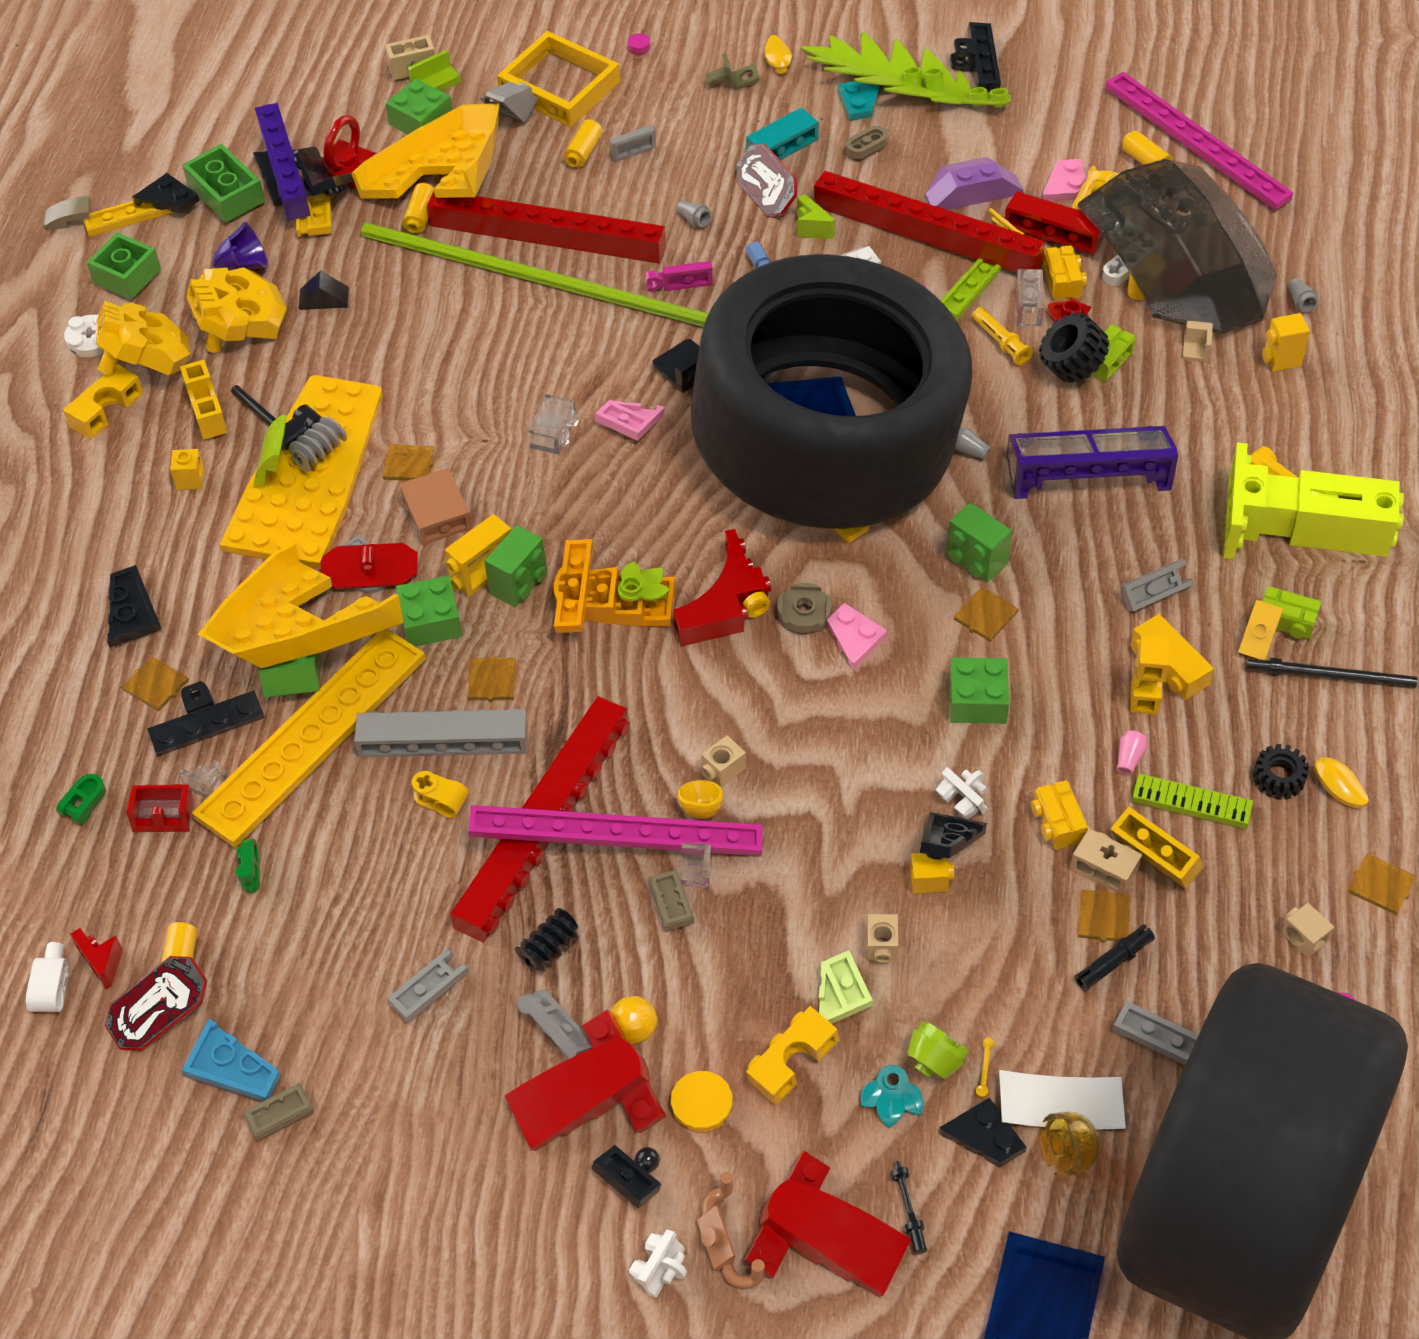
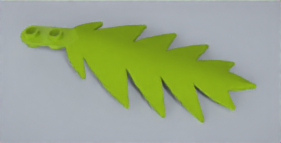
M865 32L861 33V55L847 43L832 35L829 36L831 48L820 46L801 47L802 50L816 56H807L808 60L839 66L824 67L825 71L865 76L854 78L855 82L894 86L884 88L886 92L931 98L933 102L972 104L975 107L993 105L996 108H1001L1011 101L1008 89L997 88L991 90L990 93H987V89L984 87L970 89V84L961 71H957L955 83L953 77L941 61L928 49H924L921 68L917 67L906 48L898 39L894 40L890 63L877 44Z

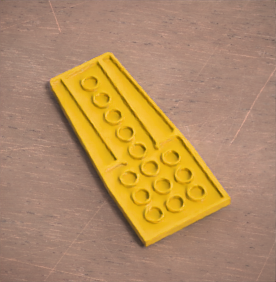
M317 375L309 377L287 415L286 423L292 419L293 413L299 406L307 404L320 416L330 417L339 423L346 433L347 440L343 442L339 439L340 446L338 448L332 446L333 452L331 454L324 451L326 457L324 460L317 458L318 465L313 466L309 463L311 468L309 472L303 471L295 463L289 449L281 450L277 472L267 470L264 486L254 485L255 471L220 542L221 551L267 559L272 553L293 542L296 544L300 563L310 568L321 569L322 556L329 552L350 502L383 398L380 386Z

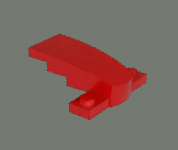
M607 1009L582 1025L593 1046L592 1049L559 1063L504 1095L531 1150H538L560 1134L568 1135L590 1118H599L620 1101L636 1132L642 1133L667 1117L649 1084L650 1076L645 1059L627 1041L612 1011Z
M806 1151L801 1152L786 1181L780 1184L766 1201L761 1213V1228L750 1246L743 1263L751 1267L754 1260H762L765 1265V1277L770 1280L775 1276L791 1245L815 1265L822 1263L847 1282L852 1279L876 1296H883L911 1238L854 1205L819 1190L830 1167Z

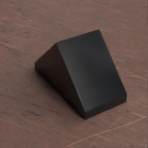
M321 270L300 289L299 310L348 308L349 287Z

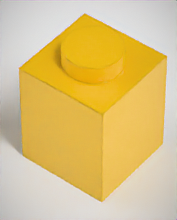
M911 853L910 874L913 894L948 892L949 880H954L953 862H948L947 858L937 860L931 859L923 853Z

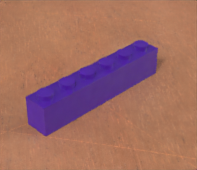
M278 103L256 107L255 112L287 221L311 216L305 189L295 163V157Z

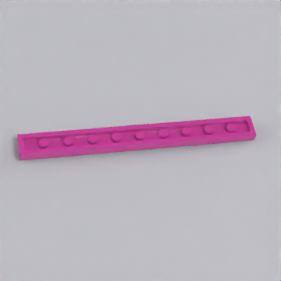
M1121 72L1106 82V89L1275 211L1292 200V191L1126 73Z
M470 806L468 837L761 856L762 825Z

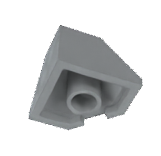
M508 82L487 91L481 96L480 100L485 104L500 103L499 113L525 123L538 98L531 92L532 88L521 82L519 85Z

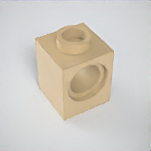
M727 735L701 754V771L709 781L717 783L720 787L746 769V752Z
M1307 903L1300 909L1297 907L1293 908L1285 916L1282 935L1309 958L1330 941L1335 927Z
M868 914L867 961H876L878 963L897 961L898 914ZM879 938H884V939H887L888 941H887V942H879V941H877V939H879Z

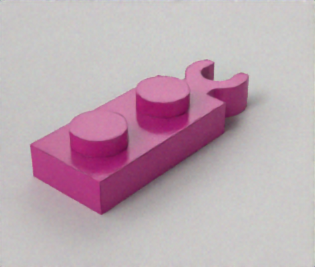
M711 261L662 267L663 272L661 273L657 271L646 272L648 291H655L660 287H664L665 291L713 285Z

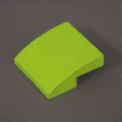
M286 415L276 418L264 435L254 485H265L267 470L277 472L285 434Z

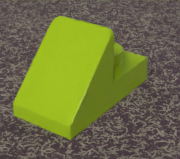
M805 193L797 197L796 213L799 218L797 220V236L819 239L834 238L835 219Z

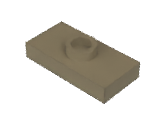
M677 869L648 877L665 930L669 931L693 924L694 916Z
M300 1083L243 1111L257 1141L314 1113L313 1107Z

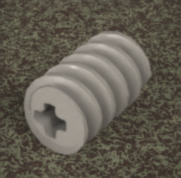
M325 416L320 419L319 423H315L311 429L306 430L304 435H300L296 441L291 442L289 451L295 463L303 471L309 472L311 470L309 463L313 466L318 465L317 458L324 460L326 457L324 451L331 454L333 452L332 446L338 448L341 444L339 439L345 442L347 436L339 423Z

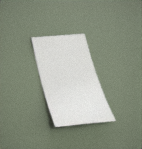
M999 1070L1002 1122L1061 1129H1126L1121 1077H1057Z

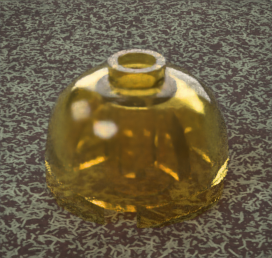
M1077 1112L1050 1113L1044 1118L1043 1122H1047L1045 1130L1040 1131L1039 1139L1041 1152L1047 1166L1050 1167L1053 1164L1058 1171L1054 1174L1058 1177L1075 1176L1088 1170L1095 1163L1100 1146V1136L1090 1120Z

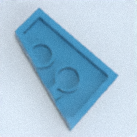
M210 1018L182 1069L183 1075L260 1101H265L271 1097L281 1077L279 1070L254 1051H250L240 1044L230 1033L227 1034Z

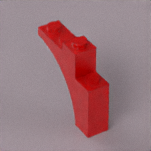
M735 528L725 531L727 558L723 571L717 581L696 600L673 609L674 627L681 647L744 632V620H748L746 607L743 604L744 600L756 592H764L768 597V592L772 591L769 577L763 575L761 567L753 568L751 559H746L745 542L743 538H738Z

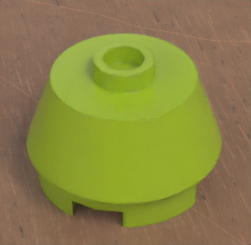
M922 1021L917 1030L913 1029L907 1056L917 1063L914 1068L929 1078L934 1074L942 1080H946L965 1065L963 1061L970 1051L960 1043L956 1045V1042L942 1030L928 1022Z

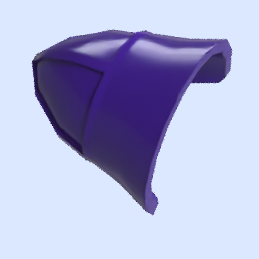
M243 222L236 231L220 244L214 254L212 265L215 268H228V271L243 267L249 270L268 269V260L256 233L247 222Z

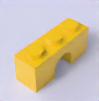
M205 360L180 366L203 440L228 433Z
M116 364L112 375L103 374V376L63 409L68 426L91 440L108 425L103 407L109 404H119L127 409L144 394L139 377Z
M1141 635L1131 681L1130 712L1159 714L1162 700V683L1166 682L1169 669L1170 638L1156 635Z
M811 1006L805 1012L800 1011L792 1019L790 1027L783 1034L779 1033L771 1040L768 1050L762 1056L757 1055L751 1060L746 1071L749 1083L777 1106L797 1085L795 1073L786 1066L789 1058L797 1053H807L819 1062L840 1041L838 1029Z

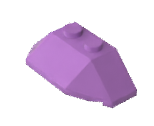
M988 157L941 166L926 192V199L928 204L950 210L1013 197L1016 191L1024 193V190L1014 173Z

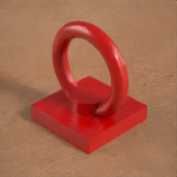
M343 115L336 119L326 135L322 160L330 177L352 173L364 161L377 154L358 146L360 127L357 120L351 115ZM348 124L351 130L350 142L339 139L334 144L340 129ZM355 182L349 184L348 187L354 189L356 187Z

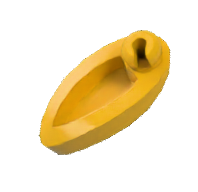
M771 35L767 40L764 50L766 61L769 65L776 67L775 72L777 74H785L788 70L787 66L791 64V50L778 36Z
M1321 757L1317 759L1314 765V772L1317 774L1325 790L1334 799L1344 805L1357 809L1363 808L1368 803L1369 799L1354 773L1345 764L1333 758Z

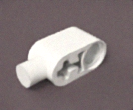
M48 943L44 958H35L33 961L26 993L28 1012H61L63 1008L70 966L68 959L63 958L65 946L61 943Z

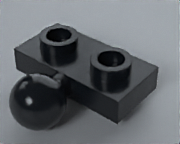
M614 1145L593 1162L592 1170L637 1208H640L655 1196L661 1187V1183L649 1174L656 1170L660 1163L658 1152L651 1147L641 1148L636 1153L634 1161Z

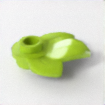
M631 562L621 571L622 580L618 585V594L625 601H637L639 599L654 601L663 598L669 592V588L661 584L663 580L662 568L641 570L635 562Z

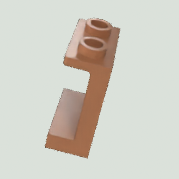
M449 468L399 484L404 504H407L422 545L472 529L468 508Z

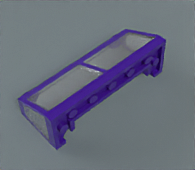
M1165 426L1009 434L1007 444V457L1014 499H1027V492L1031 488L1036 486V490L1042 489L1043 481L1137 475H1145L1147 483L1155 481L1158 491L1172 490L1178 461L1177 448Z

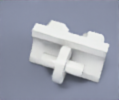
M948 767L942 772L945 779L938 785L936 792L947 803L958 793L964 797L954 807L964 819H970L978 811L984 815L989 810L984 804L985 801L974 792L977 790L984 794L987 790V787L982 784L985 779L983 772L978 770L971 774L968 770L963 771L961 776L966 780L965 782Z
M668 1229L664 1235L650 1234L645 1243V1249L651 1255L649 1260L644 1262L638 1259L634 1261L629 1269V1274L633 1280L642 1285L647 1294L654 1298H657L664 1284L669 1285L673 1277L684 1279L687 1274V1270L681 1265L686 1257L683 1254L685 1247L676 1239V1233Z

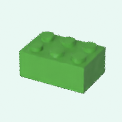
M223 144L182 164L188 187L196 192L198 197L225 223L265 202L261 181Z

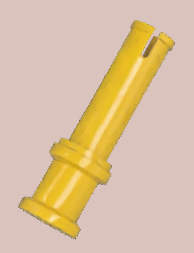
M979 307L973 312L972 319L999 343L1000 350L1003 353H1008L1016 365L1020 366L1029 361L1033 354V349L1031 346L1022 343L1017 333L1009 332L984 307Z

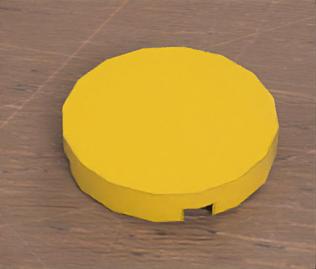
M695 1071L685 1075L676 1083L671 1092V1110L675 1120L693 1132H709L718 1129L732 1112L733 1094L728 1083L721 1076L709 1071Z

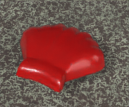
M1070 297L1067 301L1049 303L1047 311L1052 321L1056 322L1061 320L1063 316H1069L1075 312L1077 314L1084 313L1089 317L1088 312L1091 306Z

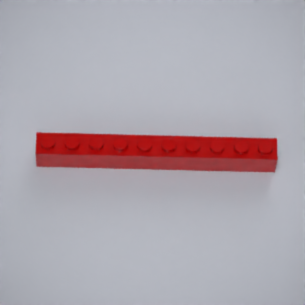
M825 170L814 184V202L823 210L976 260L980 258L985 263L994 266L997 264L1003 269L1034 278L1043 264L1045 241Z
M434 191L427 204L431 227L660 264L666 249L665 226L481 196L436 198Z
M597 696L522 809L573 812L577 801L585 797L591 780L599 776L605 759L611 757L614 753L616 742L620 736L626 735L630 726L627 708ZM500 839L450 913L453 929L484 943L489 934L495 933L501 916L505 911L507 912L511 909L515 895L520 888L523 889L527 885L530 872L534 866L540 865L546 848L550 843L553 844L554 842Z

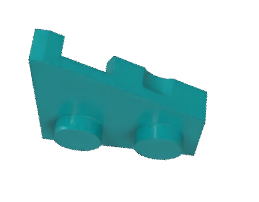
M855 81L838 84V92L850 121L873 116L874 105L877 102L881 85Z

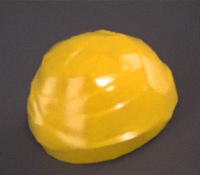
M706 780L688 782L680 787L677 794L678 804L689 817L702 820L715 816L720 810L724 799L721 787L714 782Z
M628 996L622 998L610 1010L630 1044H637L647 1040L656 1029L658 1021L656 1010L650 1002L642 997Z

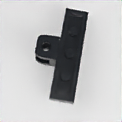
M969 22L967 28L969 38H957L954 40L955 53H952L950 56L951 68L957 71L972 72V69H974L976 87H984L987 90L1000 88L1001 79L991 23Z
M199 681L185 686L181 690V697L187 712L186 715L147 728L157 757L264 719L265 717L255 690L214 704L207 685Z

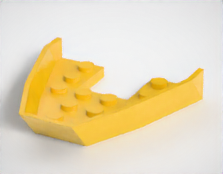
M500 103L461 105L419 127L364 161L351 173L361 199L399 198L422 175L437 174L448 175L443 177L441 182L433 189L436 198L475 197L493 160L497 141Z
M292 542L272 553L224 599L198 635L259 668H264L324 652L404 622L400 599L397 594L392 595L381 603L368 596H364L346 608L337 611L326 620H322L299 608L298 606L331 588L332 583L330 577L299 562L296 544Z

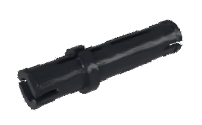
M1142 924L1126 938L1121 937L1118 939L1113 948L1081 972L1074 975L1077 985L1080 988L1082 987L1083 991H1088L1094 984L1126 960L1131 961L1136 957L1135 954L1155 940L1152 930L1147 928V925Z

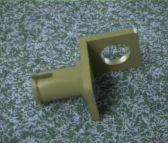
M726 53L722 54L725 63L724 67L705 73L710 88L729 80L730 82L732 81L737 90L760 80L755 64L733 71ZM747 72L753 73L749 79H741L743 74Z

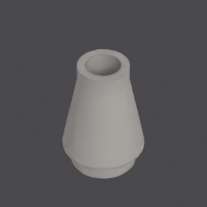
M685 200L680 201L677 205V212L694 227L704 228L710 223L712 213L706 205Z
M1299 278L1289 282L1288 289L1291 292L1296 309L1302 312L1314 310L1319 302L1317 292Z
M960 427L955 451L984 460L991 446L983 442L969 428L964 429Z

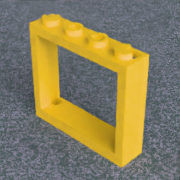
M546 31L497 75L498 87L508 82L518 85L521 82L532 88L531 92L538 98L533 110L572 127L620 82L619 63ZM549 53L598 75L570 102L521 79Z

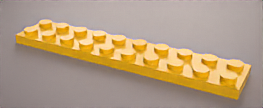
M388 629L378 632L320 688V691H317L192 812L194 820L236 848L356 729L357 713L373 712L426 660L425 653Z

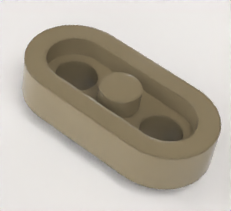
M872 126L852 136L846 141V154L853 159H862L883 148L887 144L888 133L886 129L880 126Z

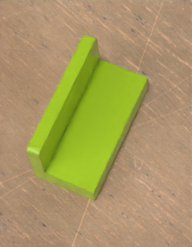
M443 50L408 67L410 82L416 78L440 91H445L461 83L460 75L451 67L450 56L447 50Z

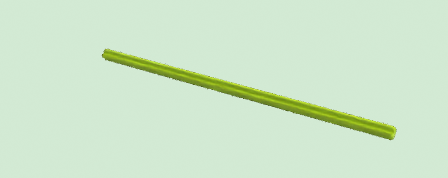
M366 222L361 227V235L363 237L703 327L709 314Z

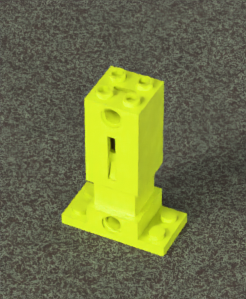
M1237 442L1228 483L1223 558L1234 559L1236 550L1242 549L1243 540L1257 541L1259 534L1290 537V545L1384 557H1388L1391 546H1396L1398 531L1396 530L1402 529L1404 515L1399 513L1404 500V493H1399L1400 481L1305 470L1300 471L1299 478L1268 474V466L1251 464L1252 455H1247L1248 444Z

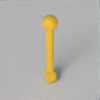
M990 1037L985 1038L982 1042L985 1050L980 1085L976 1088L975 1092L976 1096L980 1099H984L988 1095V1088L986 1087L990 1052L995 1045L994 1040Z

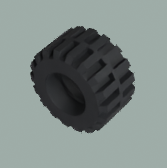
M1075 312L1069 316L1065 315L1061 320L1054 322L1053 326L1046 331L1047 334L1042 338V344L1039 346V351L1041 352L1039 357L1042 363L1062 381L1073 383L1074 381L1081 382L1083 378H1089L1094 371L1096 372L1099 369L1100 364H1103L1105 361L1104 357L1109 352L1107 347L1110 343L1107 339V334L1084 313L1077 314Z

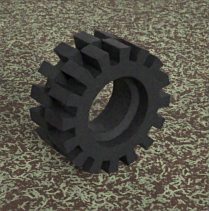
M1276 744L1275 749L1270 745L1266 748V751L1262 750L1257 758L1253 771L1255 785L1260 784L1258 789L1261 792L1266 789V796L1270 798L1273 793L1276 794V799L1281 800L1282 795H1285L1286 800L1291 799L1292 794L1296 797L1305 786L1309 773V763H1305V755L1299 757L1300 751L1298 749H1295L1293 752L1290 751V745H1286L1285 749L1281 748V744ZM1274 766L1284 767L1292 773V776L1287 778L1276 776L1270 771V768Z

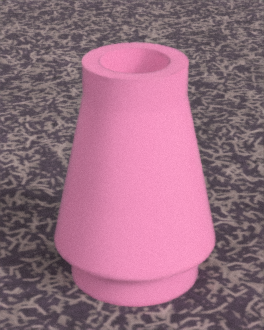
M1126 731L1124 736L1120 738L1118 765L1116 768L1119 773L1124 775L1133 774L1135 767L1148 747L1145 735L1136 731Z

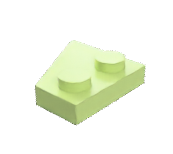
M849 950L821 962L820 976L822 980L819 987V1014L833 1024L874 1006L870 993Z

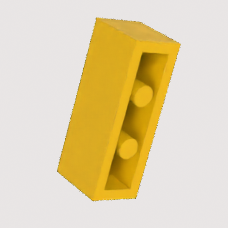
M1160 614L1133 629L1130 646L1136 655L1141 635H1156L1170 638L1169 669L1166 682L1174 693H1178L1184 700H1187L1211 684L1214 668Z
M1129 806L1111 827V831L1117 841L1123 845L1133 847L1142 854V858L1184 889H1187L1204 867L1199 855Z

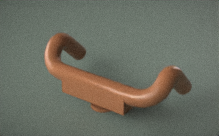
M724 1172L720 1176V1187L710 1191L703 1199L701 1206L702 1216L697 1219L701 1231V1240L707 1248L713 1269L721 1270L729 1284L740 1289L753 1288L763 1281L765 1265L762 1260H754L751 1265V1274L745 1276L739 1275L734 1269L733 1264L736 1255L719 1207L715 1206L717 1202L727 1198L733 1191V1175L730 1172Z

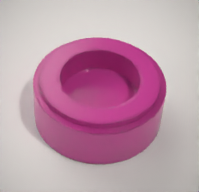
M642 33L631 35L628 38L629 51L634 54L648 52L650 49V38Z

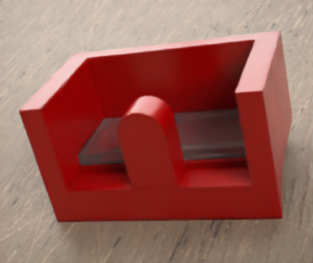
M181 784L132 785L126 811L132 831L190 832V816L194 801L190 786Z

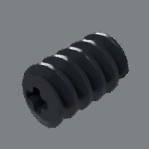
M557 908L554 911V915L547 917L546 923H541L537 927V931H532L529 934V939H524L520 943L521 947H515L514 950L523 963L543 974L546 971L542 964L543 961L551 966L554 963L551 954L559 958L562 956L559 946L567 950L571 947L567 938L575 942L579 940L576 933L578 924L567 911Z

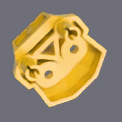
M244 267L228 271V268L206 269L199 279L190 280L186 296L192 309V317L196 319L201 330L208 332L205 347L206 350L212 353L220 352L222 340L239 341L244 340L245 337L276 339L287 310L277 286Z
M104 300L96 320V344L104 350L97 368L100 372L112 375L118 359L134 365L141 364L169 376L180 371V366L186 365L190 356V339L164 314L147 312L145 306L135 303H123L122 306H118Z

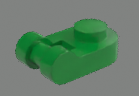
M86 774L80 777L58 802L56 812L65 817L69 815L74 822L83 825L88 820L90 812L105 795L106 788L102 778L96 774ZM78 800H80L81 803L78 806H75L74 804Z
M253 838L242 840L241 846L237 847V858L240 865L236 868L235 872L246 893H254L260 888V857L256 840Z

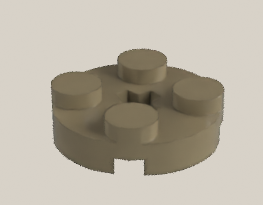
M797 583L792 585L785 594L784 591L780 594L777 602L778 617L782 622L783 628L788 631L802 633L820 632L824 630L827 619L832 614V601L828 593L826 595L822 592L821 587L818 585ZM806 604L810 610L802 611L798 608H802V605Z

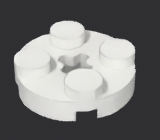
M99 314L82 317L75 316L69 320V326L65 330L64 339L68 349L75 351L77 356L95 357L104 353V350L96 344V320Z

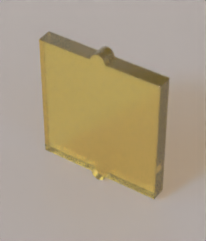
M389 444L387 457L383 460L385 465L383 480L408 481L430 474V469L434 466L432 461L434 446Z
M981 587L954 616V620L968 628L970 633L975 632L991 642L1018 613V608L1003 600L1002 596H996Z
M152 656L139 670L136 669L134 671L135 674L122 686V689L159 712L172 698L177 697L176 694L189 679Z
M491 656L490 658H471L468 701L488 700L491 703L494 700H514L516 658H496V656Z
M1367 853L1360 869H1356L1354 872L1355 878L1348 893L1397 915L1404 900L1409 899V890L1416 875Z
M1081 889L1078 937L1097 939L1102 943L1106 941L1116 942L1121 937L1126 938L1129 935L1131 895L1110 893L1108 890L1101 892Z

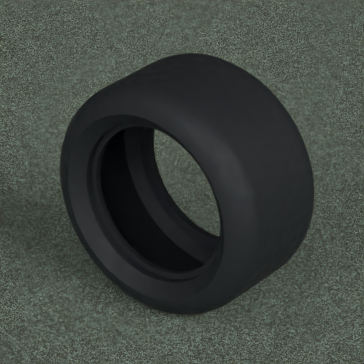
M830 254L800 255L767 263L748 272L732 283L713 304L704 323L691 401L692 429L697 448L712 473L735 496L748 505L777 519L793 524L825 529L857 528L889 520L922 502L939 484L949 467L971 390L972 357L970 348L961 327L948 308L923 285L894 269L864 259ZM818 366L833 368L854 374L871 382L884 391L896 403L897 407L885 412L864 416H840L807 409L784 398L769 387L762 377L772 372L792 367Z
M1261 963L1248 964L1232 972L1218 993L1192 1048L1130 1202L1117 1248L1119 1267L1127 1280L1141 1290L1247 1339H1286L1291 1336L1301 1323L1332 1255L1406 1063L1408 1042L1405 1031L1397 1020L1380 1010L1270 965Z

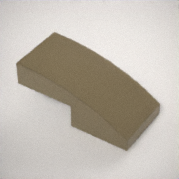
M90 196L64 200L46 209L44 229L69 228V221L90 219L92 204Z

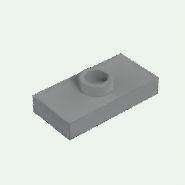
M650 125L609 139L610 157L613 162L656 148L654 127Z

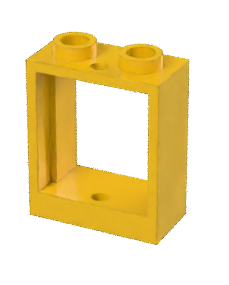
M492 514L444 549L446 556L445 565L449 572L452 588L456 592H462L467 598L488 583L484 560L511 532V528L495 514ZM490 549V551H489L487 554H485L483 557H481L480 559H478L476 562H474L472 565H470V566L468 567V565H469L471 562H473L475 559H477L478 557H480L482 554H484L486 551H488V550Z

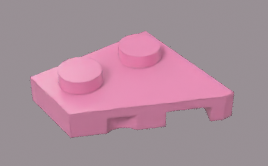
M1081 159L1057 161L1043 191L1042 199L1048 201L1076 199L1081 186L1086 181Z
M609 400L595 413V422L638 441L664 416L665 407L657 405L656 410L641 409V403H623L622 401Z
M845 603L827 619L828 629L832 636L837 639V645L841 652L844 651L849 660L848 664L853 670L887 637V630Z

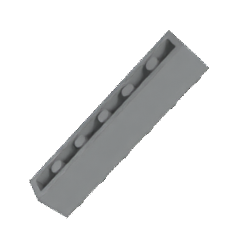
M518 709L357 713L354 742L358 757L527 754L528 720L526 710Z

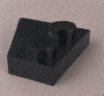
M168 173L132 196L135 205L141 206L142 202L153 204L154 209H167L181 214L199 202L196 192Z
M990 1097L944 1124L939 1129L942 1137L946 1139L948 1137L953 1138L964 1144V1149L973 1154L982 1155L986 1161L999 1168L1026 1152L1027 1146L1009 1123L1002 1122L1001 1112Z

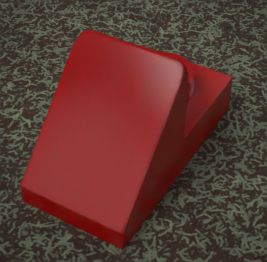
M81 928L70 933L76 948L104 988H110L122 954V947L117 936H113L99 945L92 934L87 937Z

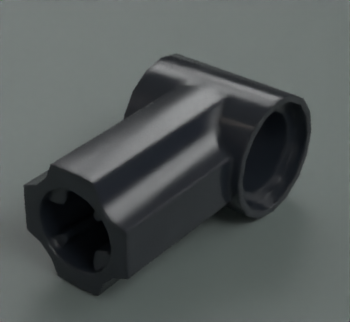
M307 404L299 406L293 413L292 419L286 423L281 450H288L290 443L296 441L300 435H304L305 431L311 429L315 423H319L322 416Z

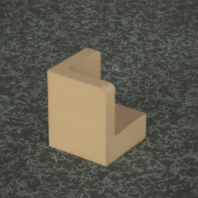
M1187 321L1183 344V360L1208 363L1212 345L1213 323Z

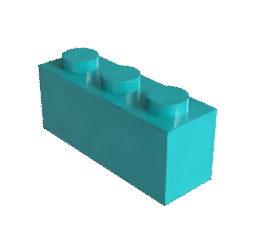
M801 107L746 136V151L750 145L766 144L779 160H782L819 140V122Z

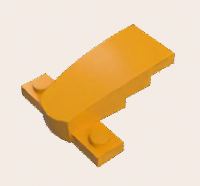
M592 539L566 540L563 564L556 574L554 581L556 600L554 629L556 633L583 632L584 620L625 626H672L677 585L675 576L663 577L661 584L669 588L668 594L663 598L654 601L644 599L625 601L618 594V585L622 580L618 567L591 570L594 551Z

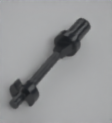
M900 1161L894 1162L895 1169L891 1171L892 1181H899L909 1222L905 1224L904 1228L906 1234H909L915 1254H923L927 1252L922 1232L925 1227L922 1220H916L905 1182V1179L909 1177V1170L907 1167H901Z

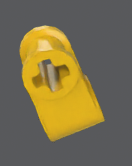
M421 771L415 774L411 781L416 804L438 812L447 818H455L469 795V790L462 783L446 779L429 771Z

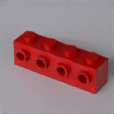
M1016 191L1006 206L1004 218L1023 233L1065 246L1071 245L1075 249L1091 254L1096 253L1103 241L1108 220L1101 216Z

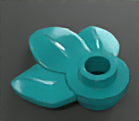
M887 1065L880 1070L876 1080L867 1083L863 1088L861 1106L865 1108L876 1107L879 1118L886 1127L890 1128L899 1121L904 1110L915 1115H921L923 1098L919 1088L908 1082L907 1073L903 1068L897 1065ZM890 1075L897 1076L898 1084L890 1085L887 1082V1077Z

